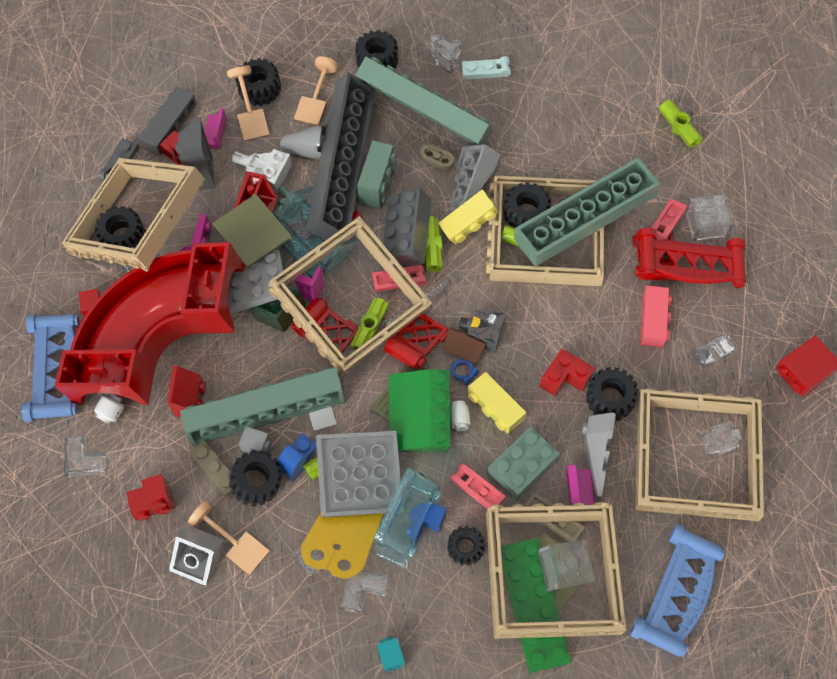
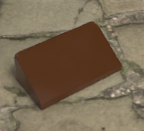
M451 328L442 349L473 364H477L482 357L486 343Z

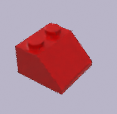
M173 365L167 403L175 417H181L180 411L185 410L186 407L203 404L201 397L202 393H205L206 382L203 381L200 374Z

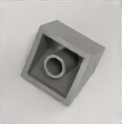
M187 525L176 536L169 571L206 586L221 557L224 540Z

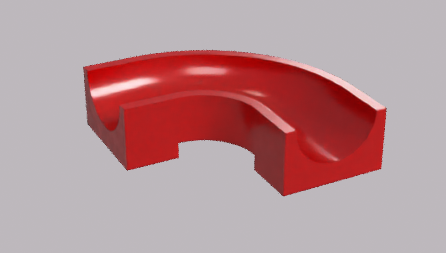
M230 242L193 243L192 250L174 252L154 258L148 272L144 271L141 267L134 268L115 281L95 301L77 329L70 350H63L54 387L77 405H84L85 396L90 393L116 394L130 398L141 405H148L156 364L163 351L171 343L190 334L234 333L235 325L231 319L228 304L229 282L233 272H244L245 264Z

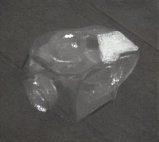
M731 420L712 426L709 431L701 436L706 455H725L736 452L740 446L739 440H742L739 428L735 429Z

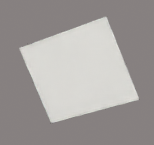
M332 407L309 413L314 431L336 424Z

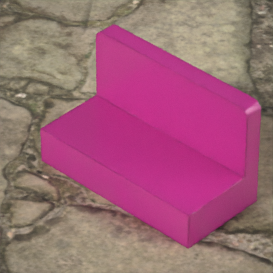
M220 108L218 115L209 114L205 133L210 148L220 149L227 122L223 108Z
M317 267L312 279L303 275H299L295 279L299 298L308 301L319 298L325 286L322 268Z
M568 465L566 479L570 506H573L575 503L593 505L594 496L590 469L576 470V465Z

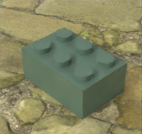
M372 141L357 185L359 205L381 209L382 203L386 202V190L391 187V174L395 173L397 166L393 145Z
M529 427L488 467L487 475L517 502L558 461L560 453L532 427Z

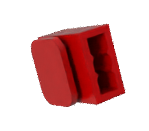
M815 335L781 359L776 369L778 374L791 388L803 397L837 372V357Z

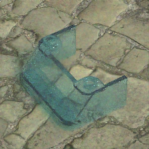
M313 187L293 192L277 217L278 221L293 238L292 241L289 240L282 246L295 261H298L325 241L306 230L310 205L306 201L313 192ZM356 237L339 244L333 252L305 272L312 278L317 267H320L324 277L348 257L359 242V238Z
M408 466L374 538L376 554L405 568L408 566V557L412 559L416 551L414 539L430 505L434 501H439L442 493L440 485L415 468Z

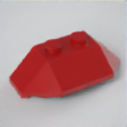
M247 171L234 208L251 198L255 193L273 214L278 198L267 181L266 176Z

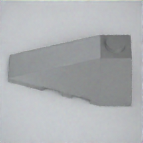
M486 144L462 147L456 166L459 171L454 180L457 185L452 194L450 211H455L481 190L498 165L500 157L498 152Z
M616 413L589 416L587 423L583 422L582 434H585L584 444L596 502H600L606 475L605 466L607 465L610 452L607 449L612 439Z

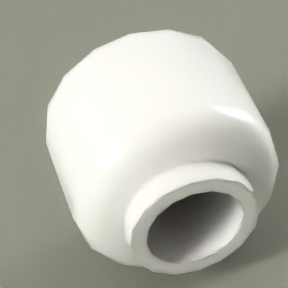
M113 394L110 396L103 395L94 409L97 414L96 417L108 424L117 422L124 410V405L120 403L121 398Z

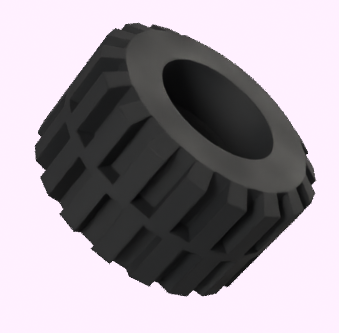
M372 30L368 34L364 33L363 37L360 36L358 41H356V64L359 68L365 57L370 59L374 57L380 60L385 65L384 67L389 65L396 69L399 60L398 44L393 35H388L386 31L380 32V30H377V32H373ZM376 52L382 53L380 55H372V53Z
M257 58V60L250 59L249 62L245 61L243 63V66H251V73L243 77L249 102L252 103V106H256V104H259V106H263L265 103L270 104V101H274L276 99L275 96H279V91H281V83L276 66L272 62L268 63L266 59L261 60V58ZM235 78L238 93L241 99L244 100L239 78ZM259 80L264 81V82L259 83V84H252V83L255 82V81H259Z
M526 182L525 185L519 183L518 187L513 186L505 198L504 215L508 225L516 228L551 208V198L548 197L549 193L544 191L542 186L537 187L536 183L531 185L530 182ZM522 204H530L534 206L536 209L533 211H524L520 209L518 206Z
M115 206L112 210L107 209L106 213H101V218L96 220L95 234L101 243L135 249L146 233L140 217L129 207L126 209L125 206L120 208ZM120 228H128L127 231L121 235H113V233Z
M607 367L605 371L601 369L598 371V374L595 373L589 382L586 392V403L589 404L588 408L590 411L594 410V415L616 413L615 418L617 421L621 420L622 417H627L629 412L632 411L638 395L636 381L632 382L633 376L631 374L627 376V371L623 370L621 372L617 367L614 370H611V367ZM604 388H614L621 393L622 399L610 401L602 395L601 390Z
M255 450L250 451L249 455L246 452L242 454L241 458L238 457L235 464H233L229 476V488L232 487L231 493L237 495L236 499L238 501L244 500L243 504L245 505L248 502L252 503V506H256L257 503L260 506L264 505L266 501L269 502L273 496L275 497L281 485V466H277L278 461L276 458L272 460V455L269 453L266 456L263 455L264 451L260 450L258 454L255 453ZM251 470L259 471L266 477L267 483L260 487L252 486L245 480L244 474Z

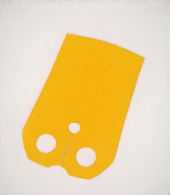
M320 512L301 546L304 563L317 570L327 569L333 576L348 579L355 576L365 566L375 534L384 514L321 518ZM339 544L341 546L340 550H335L333 545ZM313 550H321L324 553V558L320 561L313 560L311 558ZM340 560H348L351 563V568L347 571H342L338 568V562Z

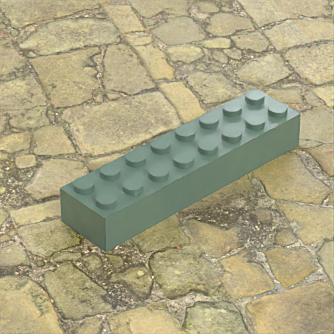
M368 57L364 58L355 75L361 81L474 145H484L493 131L487 119L481 116L476 118L469 109L465 107L463 110L460 109L456 102L451 99L446 101L440 93L434 90L432 93L429 92L430 90L422 83L417 82L415 84L411 80L412 78L403 73L400 76L396 69L389 65L384 67L385 65L374 57L371 59Z
M636 158L516 227L514 240L536 267L656 197L660 188V182L643 162Z
M328 367L317 373H306L299 378L285 379L281 383L266 384L260 389H248L242 394L227 395L224 399L217 401L209 400L199 406H188L185 410H181L180 413L185 434L192 446H195L204 440L209 442L244 432L245 427L255 429L345 402L336 367Z

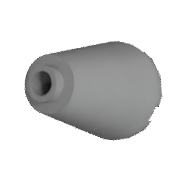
M322 124L284 135L283 139L280 140L281 149L285 153L320 160L326 125Z

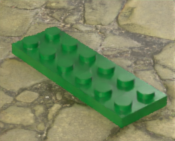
M538 538L501 546L502 570L516 623L560 622ZM565 637L520 638L528 673L571 664Z

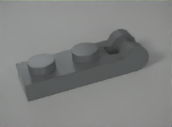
M122 138L104 169H101L99 172V179L105 180L119 158L133 159L139 149L138 143Z

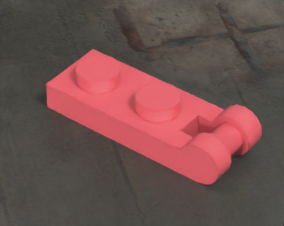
M670 199L651 227L656 230L657 239L668 240L670 234L686 212L687 205Z
M423 265L403 267L409 276L412 274L416 275L412 280L417 286L427 284L426 277L423 276ZM386 271L372 273L375 293L399 289V286Z
M463 463L458 467L457 473L452 474L449 478L454 485L461 488L486 509L491 508L493 505H501L506 499L503 493ZM464 475L469 477L466 482L462 480Z

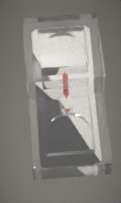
M725 334L714 338L708 344L695 348L692 353L701 367L704 368L734 353L738 348L729 335Z

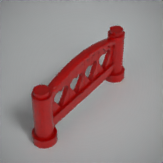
M647 227L638 230L637 237L640 242L641 272L643 277L652 278L657 273L688 283L716 284L732 282L735 288L745 286L744 251L746 250L744 239H730L726 242V247L657 239L656 230ZM664 253L667 254L674 266H663L659 263ZM682 255L690 263L691 269L678 266L677 262ZM700 257L708 265L709 271L696 268L695 264ZM718 259L727 269V273L722 271L716 272L713 269Z

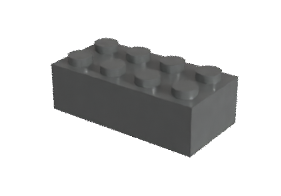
M421 188L389 195L383 245L402 268L425 263L431 198Z

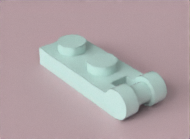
M504 56L500 59L463 61V80L510 76L509 58Z

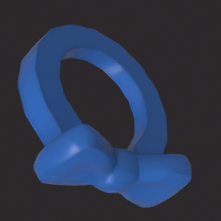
M458 359L451 365L452 376L457 380L463 381L466 386L479 374L478 368H474L473 364L465 359ZM466 364L469 366L471 373L468 376H459L455 373L456 367Z

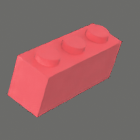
M645 287L642 303L640 345L664 347L665 342L669 341L670 329H667V323H670L671 312H668V306H671L672 296L669 295V288Z

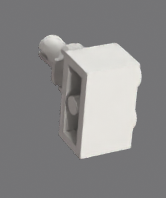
M273 149L272 153H254L250 156L235 152V155L232 157V162L245 166L246 171L265 175L275 194H278L279 187L283 185L292 168L290 154Z

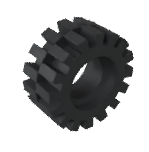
M465 525V528L460 526L458 530L454 529L452 534L449 535L447 545L450 558H453L455 563L459 562L462 566L463 564L470 566L471 563H477V560L482 558L485 549L484 537L481 536V532L479 530L477 532L475 527L471 529L467 525ZM470 539L474 543V549L469 553L461 552L458 548L460 540Z

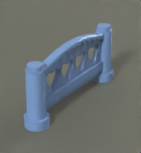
M30 314L26 316V329L28 333H35L32 402H24L22 404V418L24 422H33L34 419L68 417L77 414L76 403H72L65 395L57 399L47 392L55 388L56 379L48 376V374L58 369L60 363L48 357L59 350H70L75 336L74 328L80 324L78 315L36 316V314ZM61 332L66 334L63 338L65 344L62 346L50 341L51 338Z
M676 523L668 539L669 542L676 546L646 620L637 616L629 636L637 640L641 638L678 657H684L688 649V645L685 644L684 640L693 630L705 610L713 585L715 561L723 559L725 550L721 546L685 530V526ZM702 559L705 564L701 567V574H695L686 560ZM694 577L697 580V585L693 586L694 592L692 594L686 591L679 578ZM687 596L690 602L686 605L685 613L679 611L671 597ZM679 615L682 618L681 624H678V632L671 630L663 618L664 616Z

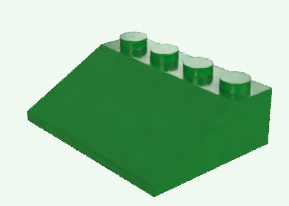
M428 369L389 374V431L397 432L398 452H449V370Z

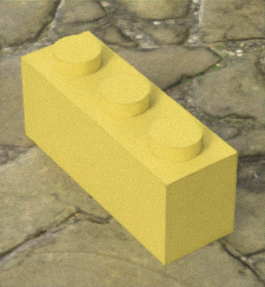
M482 189L438 224L449 240L456 245L463 242L470 233L479 230L486 221L492 220L500 211Z
M486 372L468 386L469 399L475 404L478 403L482 407V412L487 417L491 416L495 421V425L501 431L504 430L509 434L525 420L526 411Z

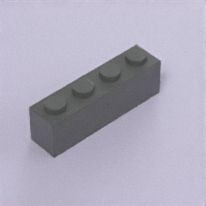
M176 87L168 95V99L160 106L155 117L150 120L147 128L140 134L139 141L143 149L158 156L163 154L160 144L174 131L178 132L197 106L193 93Z

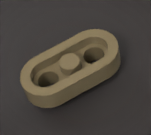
M427 144L421 148V159L424 162L441 170H449L453 167L454 156L450 152L432 144Z

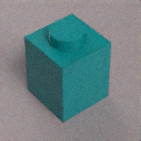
M392 636L381 639L380 643L377 644V648L385 673L405 667L398 639H393Z

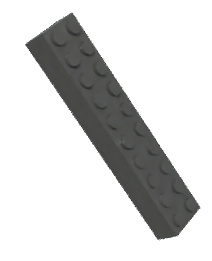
M349 72L335 81L306 226L307 231L324 240H327L352 222L357 185L360 178L375 95L374 88Z

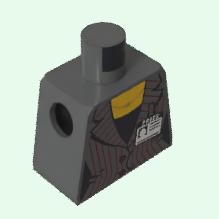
M475 310L472 319L461 317L459 328L468 330V335L486 343L485 349L496 353L506 313Z

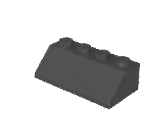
M196 117L178 134L179 142H176V152L179 154L181 164L195 167L205 178L203 186L198 190L215 188L213 155L201 117Z

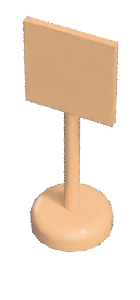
M323 56L315 59V66L322 73L313 98L301 96L294 120L317 126L320 123L326 102L317 100L325 74L337 72L339 66L334 60Z
M251 66L237 67L227 71L229 78H239L248 111L237 115L244 141L269 135L263 108L252 111L243 77L251 73Z
M204 501L191 515L188 523L191 526H197L204 520L230 541L234 546L226 556L250 575L268 554L269 550L248 532H245L238 541L235 540L207 516L212 505L208 501Z

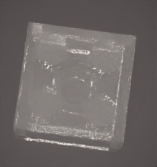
M726 193L689 198L686 214L694 241L730 236L735 224Z
M585 539L548 545L537 550L547 592L583 586L596 581Z

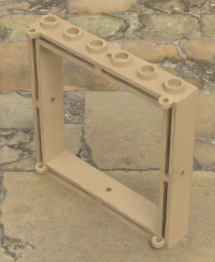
M119 158L62 244L67 248L66 251L69 254L78 258L84 257L88 259L90 257L97 261L105 260L109 263L115 262L123 266L131 265L134 268L141 267L144 271L148 272L149 266L194 195L203 186L205 178L192 166ZM131 177L177 183L135 249L89 240L95 232L96 220L101 218V213L105 214L106 210L111 208Z
M494 176V183H490V194H493V198L490 199L500 212L488 222V225H492V230H488V241H491V246H487V257H490V262H487L486 273L490 274L489 281L602 286L604 278V227L593 233L592 269L500 264L503 193L511 191L513 186L518 187L519 183L525 185L526 182H530L531 185L536 183L537 187L542 186L549 195L572 196L593 184L596 180Z
M360 216L271 279L268 286L270 294L280 300L283 310L286 313L289 312L294 317V323L299 328H303L307 339L311 343L314 342L320 355L323 358L326 357L330 361L331 368L336 367L337 373L339 372L341 376L384 344L391 336L397 334L423 314L432 304ZM356 235L414 306L345 358L286 285Z
M653 388L641 389L637 405L635 510L760 521L764 516L761 400L749 396L736 398L733 395L715 396L712 393L701 395L691 391L678 393L674 390L655 391ZM650 407L747 415L749 505L648 496Z
M598 502L593 505L575 503L573 506H565L563 503L553 504L552 506L534 504L532 507H524L522 504H515L511 507L493 505L487 509L486 523L494 639L622 635L626 631L613 510L610 503ZM599 521L610 620L506 623L499 523Z

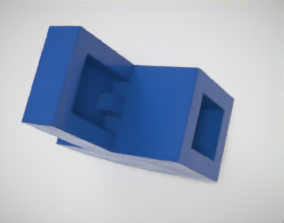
M302 433L291 446L288 445L281 453L277 466H281V472L292 482L305 470L303 465L317 450L316 443Z
M421 503L415 506L408 514V520L414 523H410L406 531L408 542L416 545L423 527L439 533L446 516V508L433 503Z

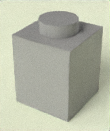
M245 427L238 445L243 452L250 454V451L255 450V453L258 454L260 450L264 451L263 455H265L266 452H269L272 441H270L268 433Z

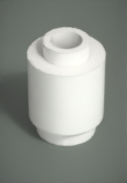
M454 401L450 404L451 427L456 429V431H465L471 425L469 409L465 401Z

